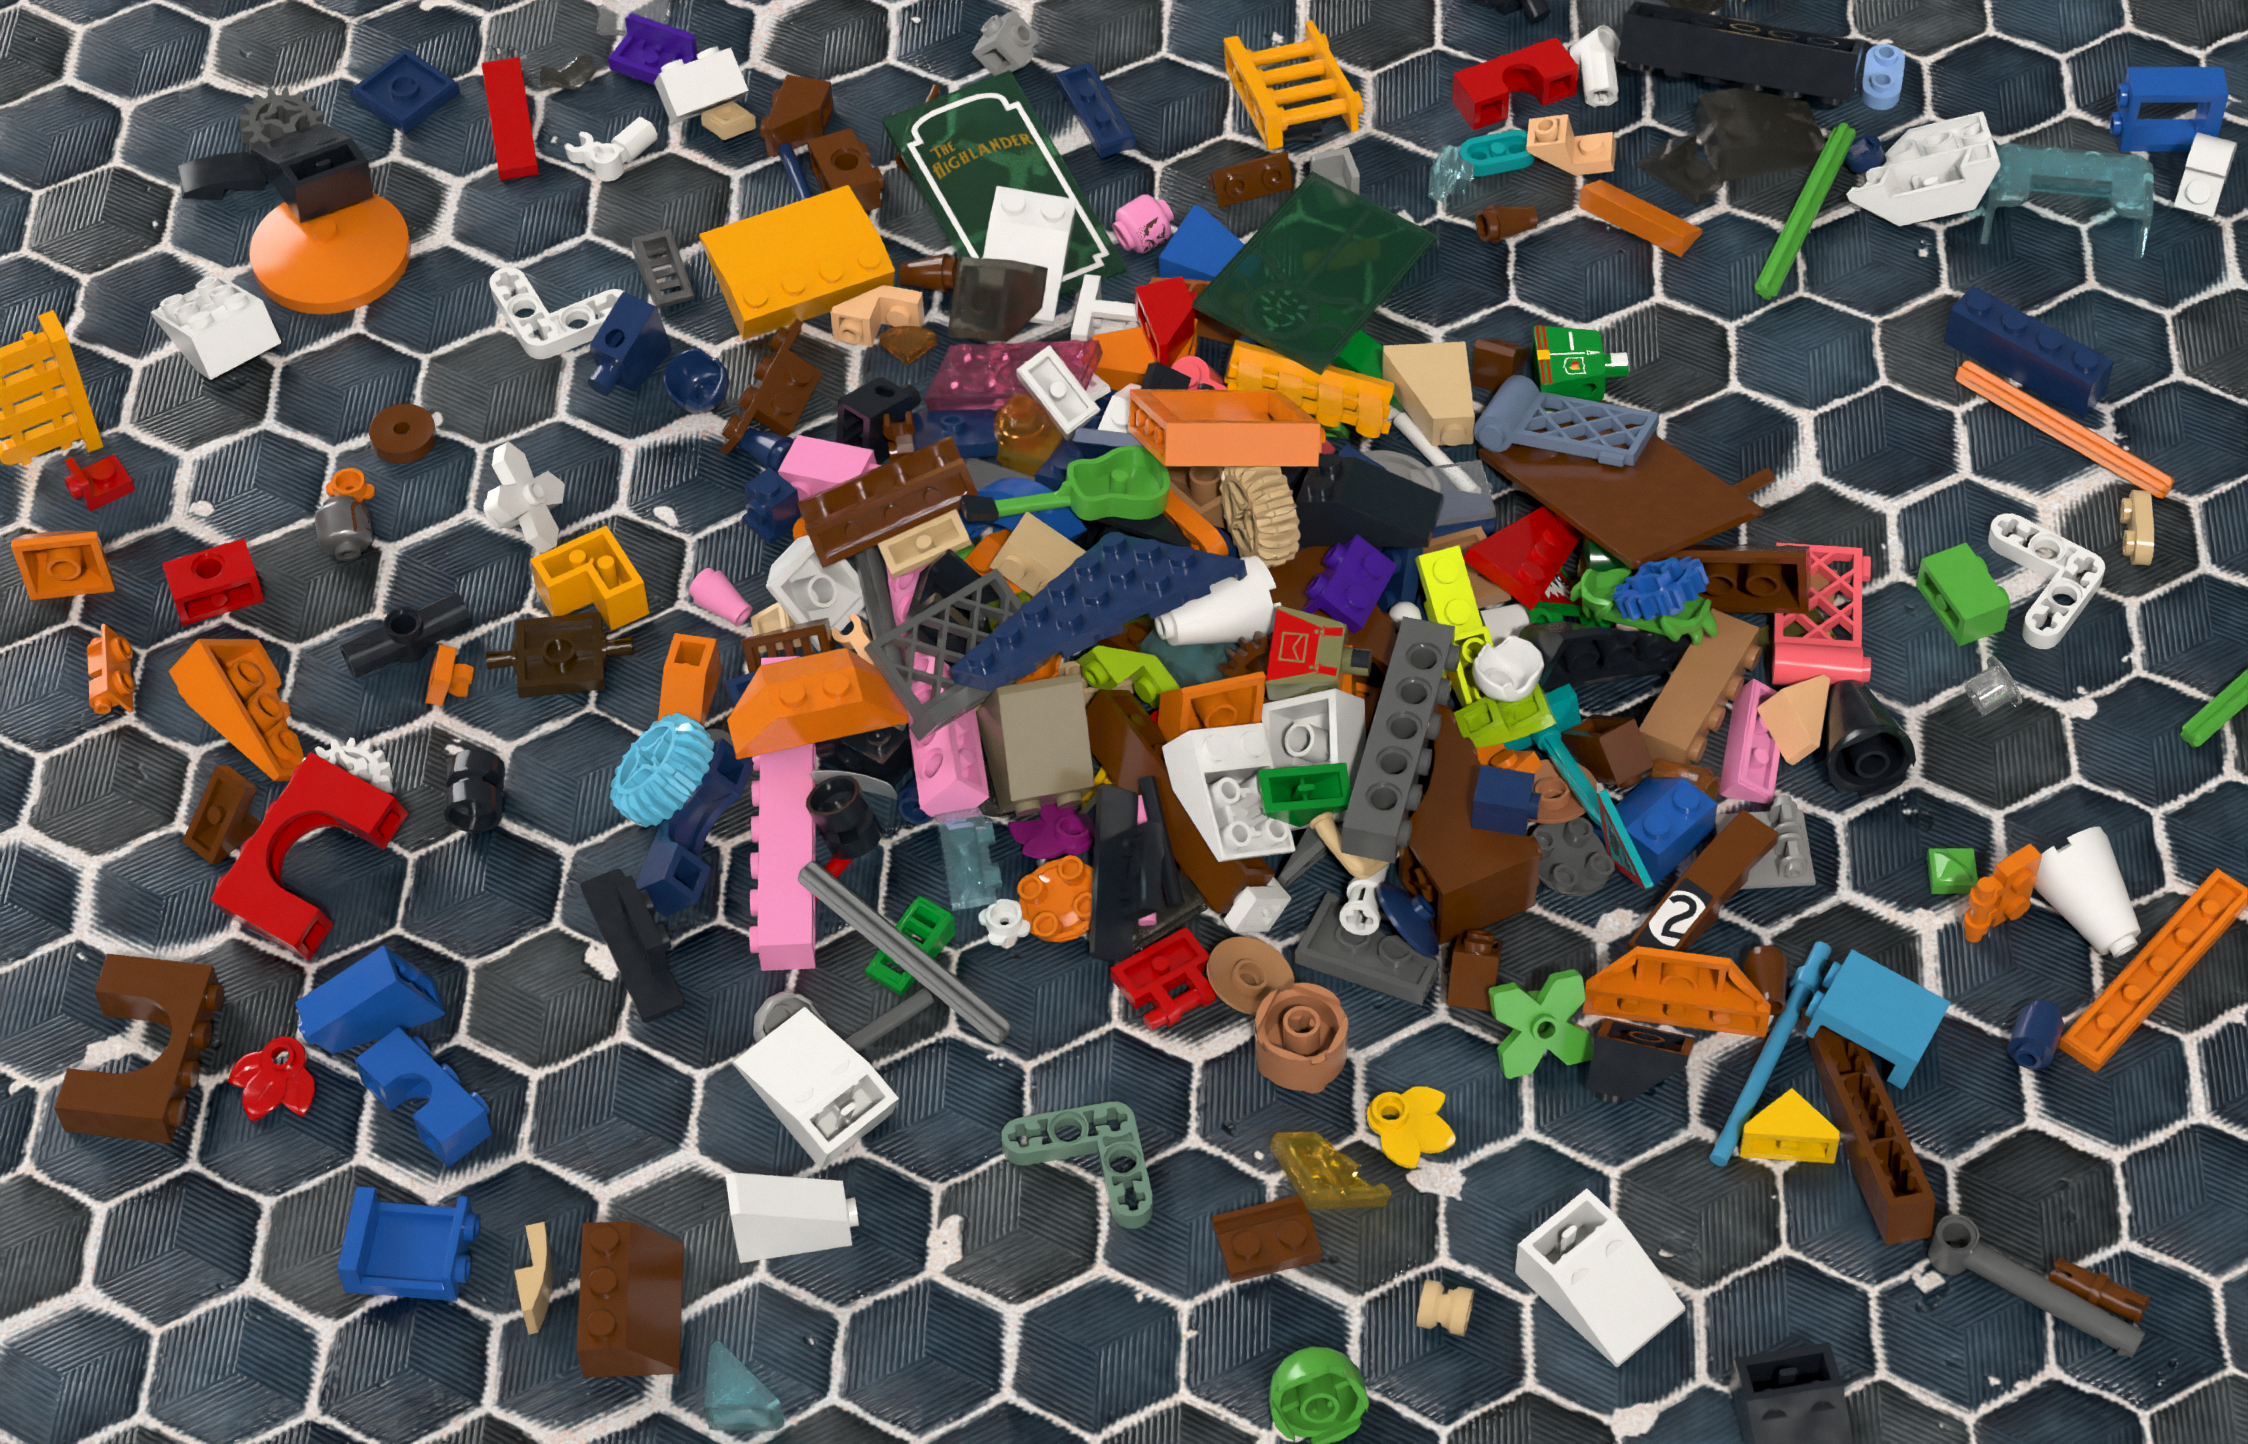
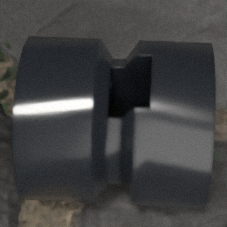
M475 749L458 752L450 758L447 767V791L444 804L445 821L450 826L460 831L474 833L485 832L499 825L502 819V791L505 779V765L499 756L489 751Z
M840 775L819 783L810 792L806 800V807L817 828L820 830V834L832 856L839 860H851L870 852L882 837V827L872 808L868 805L869 802L859 783L851 776Z

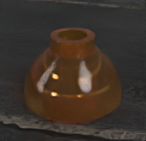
M1025 394L1012 396L999 409L994 421L996 439L1003 446L1013 450L1036 448L1049 438L1052 431L1051 420L1047 412L1037 401Z

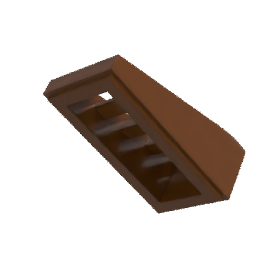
M829 618L813 620L742 639L741 643L749 673L757 671L761 666L758 646H766L768 658L779 657L775 643L783 642L786 657L797 656L793 639L800 638L804 656L814 654L810 636L817 635L822 653L836 650Z

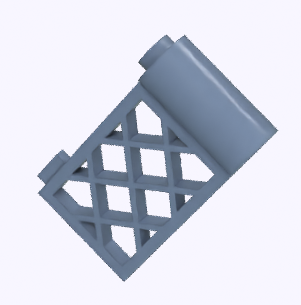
M1513 375L1502 383L1475 423L1474 435L1482 447L1492 452H1502L1507 450L1512 443L1598 459V463L1619 467L1624 465L1634 466L1659 425V413L1547 392L1541 393L1536 384L1529 378L1522 375ZM1546 407L1562 411L1547 414L1544 409ZM1590 416L1599 417V419L1587 421L1585 418ZM1570 421L1575 424L1560 428L1558 425ZM1636 424L1641 426L1627 429L1624 425ZM1546 428L1548 430L1547 432L1543 433L1533 432L1534 430ZM1612 429L1614 431V433L1602 436L1598 433L1600 431ZM1584 435L1588 438L1582 441L1572 439ZM1626 443L1630 448L1627 450L1611 446Z

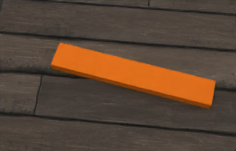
M2217 868L2060 1038L2058 1048L2097 1073L2248 907V888Z

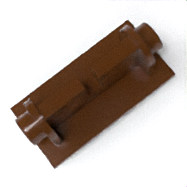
M1287 151L1215 169L1212 171V175H1208V184L1211 191H1216L1219 208L1293 188Z

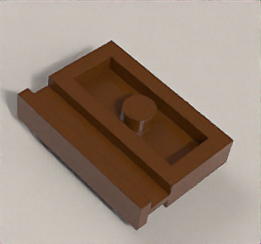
M1303 1194L1212 1216V1228L1217 1237L1218 1247L1230 1284L1322 1261V1250L1310 1214L1307 1212Z

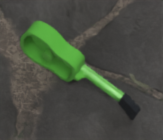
M1128 445L1113 449L1098 458L1072 461L1067 467L1066 481L1062 483L1058 491L995 501L993 497L962 495L960 505L966 520L970 522L998 521L999 517L1025 514L1026 511L1031 513L1071 507L1077 517L1089 521L1105 517L1144 520L1156 517L1166 509L1170 477L1167 467L1145 447Z

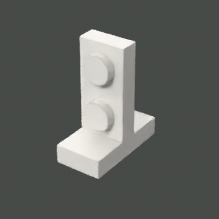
M1084 275L1071 330L1072 357L1079 362L1082 351H1089L1093 335L1141 327L1136 317V304L1102 300L1101 276Z

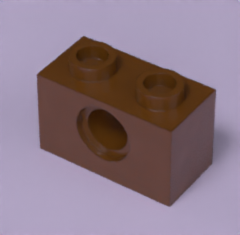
M852 128L807 141L810 169L822 193L849 185L865 212L881 207L880 190L885 188L882 174L878 167L872 168L868 147L865 141L859 142Z

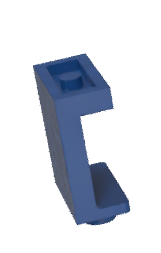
M357 1186L337 1268L345 1293L457 1301L461 1283H468L470 1277L471 1258L470 1255H467L470 1242L477 1241L480 1229L479 1214L473 1213L469 1196H458L456 1208L384 1203L379 1201L376 1188Z

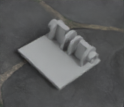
M1782 795L1774 799V804L1771 806L1770 811L1748 812L1778 832L1779 835L1777 844L1749 871L1748 881L1740 889L1815 885L1816 881L1803 810H1798L1797 804L1791 800V797ZM1738 813L1716 814L1715 827L1717 835Z

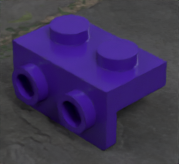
M629 13L625 18L627 35L608 57L610 70L655 85L654 82L659 73H662L661 67L680 59L683 60L684 64L698 59L696 56L698 54L696 38L685 30Z
M1357 534L1344 545L1337 542L1328 551L1323 559V563L1327 567L1323 574L1319 573L1307 587L1305 594L1309 598L1302 609L1303 612L1313 614L1321 608L1336 621L1346 624L1347 629L1353 634L1365 625L1397 567L1394 562Z

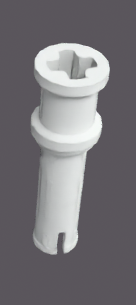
M1389 865L1366 880L1355 877L1348 884L1347 897L1349 900L1342 907L1339 918L1341 925L1347 931L1362 936L1375 932L1379 927L1381 918L1379 908L1382 906L1377 897L1376 888L1385 881ZM1363 914L1364 916H1366V921L1364 923L1361 922Z

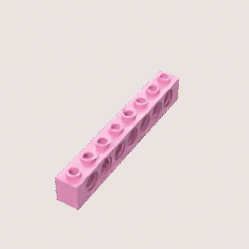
M886 564L896 627L906 621L919 574L929 564L895 579L892 578ZM908 633L903 635L902 637L908 638ZM902 648V652H903V656H904V660H905V658H906V649H905V648ZM915 652L913 668L934 674L935 657ZM944 662L942 677L953 680L951 667ZM912 679L911 690L919 702L924 704L931 700L932 685ZM941 688V693L947 689ZM976 708L920 742L909 728L920 809L927 815L936 817L951 826L957 824L989 798ZM908 712L910 723H908V725L910 727L915 722V720Z

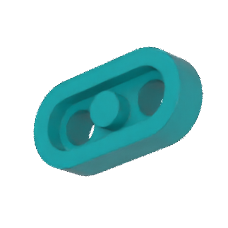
M1510 130L1466 140L1460 147L1459 165L1465 173L1471 176L1482 177L1526 168L1535 161L1536 156L1527 151L1528 132Z

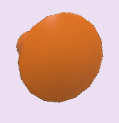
M1068 855L1061 859L1044 863L1020 880L1017 887L1018 894L1020 895L1018 903L1021 905L1022 918L1030 923L1031 934L1043 941L1062 943L1077 939L1091 929L1092 867L1083 863L1077 856Z

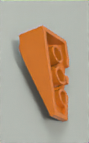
M198 639L168 671L178 687L179 694L195 712L273 781H290L295 767L303 763L304 755L298 736L289 730L286 721L291 712L288 703L280 701L277 688L282 684L279 673L259 639Z

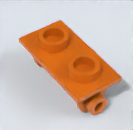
M104 623L101 625V637L92 639L86 649L88 675L93 678V680L89 681V705L97 714H107L111 711V708L117 705H121L131 713L133 712L132 692L135 689L131 677L132 648L125 637L119 636Z

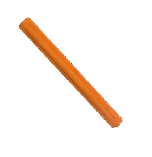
M1967 360L1959 367L1955 378L1958 383L2144 491H2150L2151 495L2156 498L2163 499L2170 492L2174 480L2161 470L1974 362Z

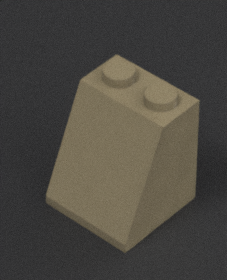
M1077 673L995 688L976 712L1000 813L1015 811L1016 816H1027L1041 811V806L1057 804L1058 809H1066L1083 803V797L1095 785L1081 674Z

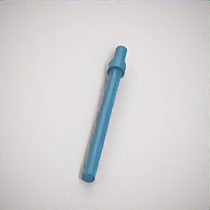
M1820 941L1816 942L1804 966L1797 968L1790 982L1792 991L1786 1001L1787 1007L1780 1013L1709 1156V1159L1714 1164L1722 1167L1727 1165L1743 1132L1744 1124L1748 1122L1797 1023L1800 1009L1804 1008L1808 998L1815 996L1822 982L1820 974L1832 951L1828 944Z

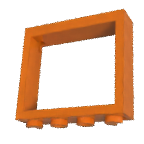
M1130 389L1128 431L1164 466H1318L1319 453H1322V443H1326L1325 430L1320 428L1321 423L1279 390Z

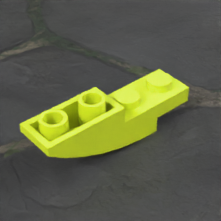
M1458 545L1420 555L1415 558L1427 599L1423 604L1428 620L1430 622L1455 626L1454 644L1461 646V654L1457 671H1448V677L1452 680L1453 689L1462 708L1487 696L1477 687L1472 667L1475 658L1478 657L1479 652L1487 643H1490L1492 647L1494 646L1488 625L1483 627L1461 549Z

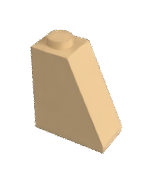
M1466 342L1383 346L1382 379L1394 382L1393 394L1431 446L1473 444L1475 414Z

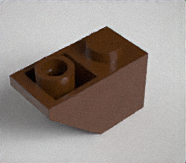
M786 74L781 88L776 89L773 93L771 112L769 116L763 117L760 126V138L765 140L767 156H779L777 149L783 143H790L793 149L807 144L809 140L824 135L834 111L830 81Z
M1468 930L1467 936L1458 935L1452 956L1447 1006L1491 1011L1489 989L1498 984L1504 940L1494 939V933L1483 930Z

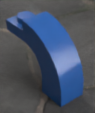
M1018 477L999 479L977 489L979 496L993 497L994 501L1054 492L1038 482ZM1071 507L1030 513L1071 542H1074L1087 530ZM963 510L958 513L971 541L978 538L992 524L1004 526L1013 532L1024 514L999 517L998 521L970 522L966 520Z

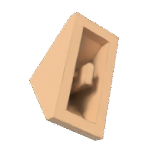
M1824 674L1783 688L1757 707L1782 756L1791 765H1795L1820 746L1830 678Z

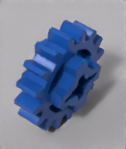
M1687 556L1678 561L1676 557H1671L1658 562L1649 561L1637 567V574L1624 578L1625 583L1617 585L1615 587L1616 592L1612 596L1623 619L1630 617L1631 621H1635L1644 616L1645 620H1651L1657 616H1673L1683 611L1686 601L1698 599L1697 593L1707 590L1706 584L1709 583V579L1700 559L1691 560L1690 556Z

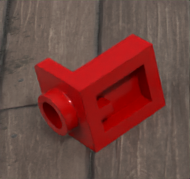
M115 454L83 469L79 468L73 457L64 460L69 473L68 476L63 478L72 498L74 500L81 498L90 512L135 491L132 479Z

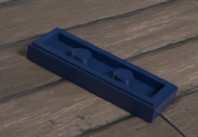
M1091 62L1055 73L1057 87L1100 158L1136 147V136Z

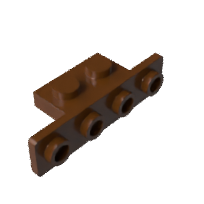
M797 318L787 329L780 326L769 342L768 347L773 349L770 357L765 355L753 372V376L757 378L755 385L749 384L737 402V405L742 408L739 415L733 414L721 432V435L726 437L719 450L723 454L727 455L741 440L752 418L782 436H788L794 429L823 373L789 351L803 325V322Z

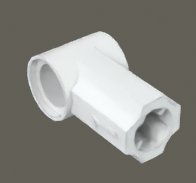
M1606 25L1597 27L1570 47V55L1582 72L1585 103L1593 107L1610 106L1618 100L1614 58L1618 56L1620 39L1613 29Z

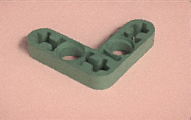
M1105 1102L1011 1120L1004 1126L1001 1133L1002 1151L1005 1158L1016 1165H1031L1098 1153L1110 1211L1114 1221L1127 1229L1142 1227L1150 1221L1153 1215L1151 1186L1135 1116L1132 1109L1121 1102ZM1117 1120L1120 1130L1112 1131L1108 1121ZM1089 1123H1094L1095 1136H1089ZM1066 1125L1075 1126L1081 1131L1080 1137L1071 1142L1062 1141L1055 1134L1059 1128ZM1041 1131H1047L1048 1144L1043 1145ZM1025 1136L1029 1146L1020 1147L1017 1137ZM1120 1156L1129 1157L1136 1163L1135 1168L1127 1173L1114 1171L1110 1164L1115 1158ZM1133 1187L1134 1200L1138 1205V1209L1135 1211H1129V1207L1126 1205L1125 1189Z

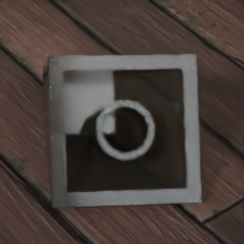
M959 257L947 337L1007 342L1042 309L1048 268L1015 260Z

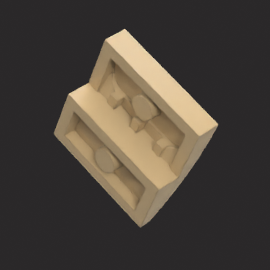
M956 509L878 543L893 579L933 562L947 549L956 552L972 545Z

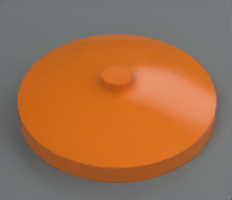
M374 193L373 197L302 223L298 221L286 202H283L261 221L252 237L250 245L251 266L261 290L281 306L308 314L341 313L373 302L387 293L400 280L408 266L411 254L410 237L403 216L388 200Z

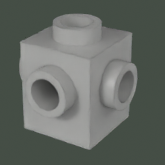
M1015 10L1000 18L998 15H994L982 26L981 32L983 35L972 51V54L997 79H1000L1017 69L1023 68L1032 59L1034 53L1031 50L1040 36Z

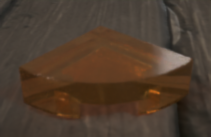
M918 326L894 327L879 334L880 344L906 365H909L937 344V337L934 332Z

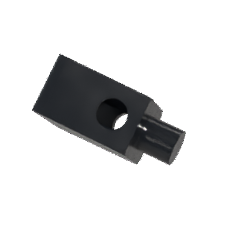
M878 377L838 399L836 443L871 449L874 451L877 465H882L890 457L889 440L883 433V415L889 414L892 423L904 422L906 420L905 412H912L921 403L919 392L910 384L899 387L884 377Z

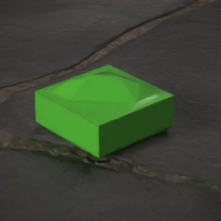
M1974 848L1928 849L1927 865L1931 894H1970L1971 889L1978 883Z

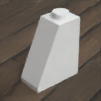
M744 1173L725 1174L731 1220L740 1263L852 1245L850 1227L859 1226L855 1198L845 1199L843 1181Z

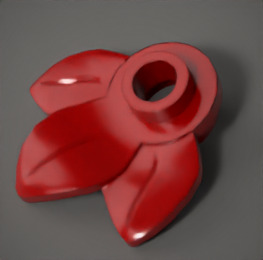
M288 1036L275 1038L264 1047L263 1051L248 1053L240 1058L232 1068L228 1079L231 1085L245 1088L242 1103L248 1118L252 1122L265 1117L281 1103L293 1113L303 1117L312 1105L316 1090L314 1078L305 1069L307 1063L305 1048L298 1040ZM289 1052V1058L285 1063L276 1064V1058L280 1053Z

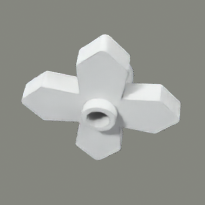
M506 442L494 449L492 467L502 485L488 492L487 499L484 502V513L488 521L499 529H510L520 524L526 542L541 553H545L557 546L559 528L548 509L563 503L565 485L549 471L534 478L525 453L510 442Z

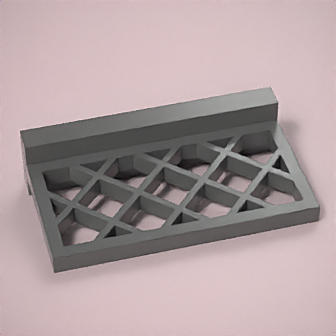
M997 568L868 643L864 648L915 720L909 728L919 742L984 703L995 690L993 689L988 692L955 684L954 680L944 678L942 675L944 660L957 663L965 656L946 650L947 633L967 638V654L969 650L976 647V641L982 642L990 635L977 630L979 614L998 619L999 626L1015 614L1023 605ZM988 585L992 586L1001 599L1000 609L980 603L983 588ZM972 595V600L966 599ZM952 606L970 611L969 627L949 622L950 608ZM920 625L939 630L937 647L917 641L918 627ZM908 633V638L902 637L903 635ZM888 644L905 648V666L891 662L882 648ZM915 652L935 657L934 674L913 668ZM1056 654L1034 663L1036 670L1046 665ZM1031 673L1014 678L1002 686L1013 685ZM912 679L932 685L931 700L924 704L919 702L911 690ZM941 688L947 689L941 693Z

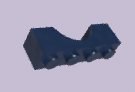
M723 738L714 741L712 749L714 756L708 763L710 769L703 775L701 779L702 784L697 786L693 792V797H689L685 801L683 809L674 811L672 818L668 820L663 819L660 823L635 883L639 891L644 889L648 891L654 909L665 917L698 903L712 868L701 860V852L706 837L722 813L740 798L754 764L749 758L736 760L733 746Z

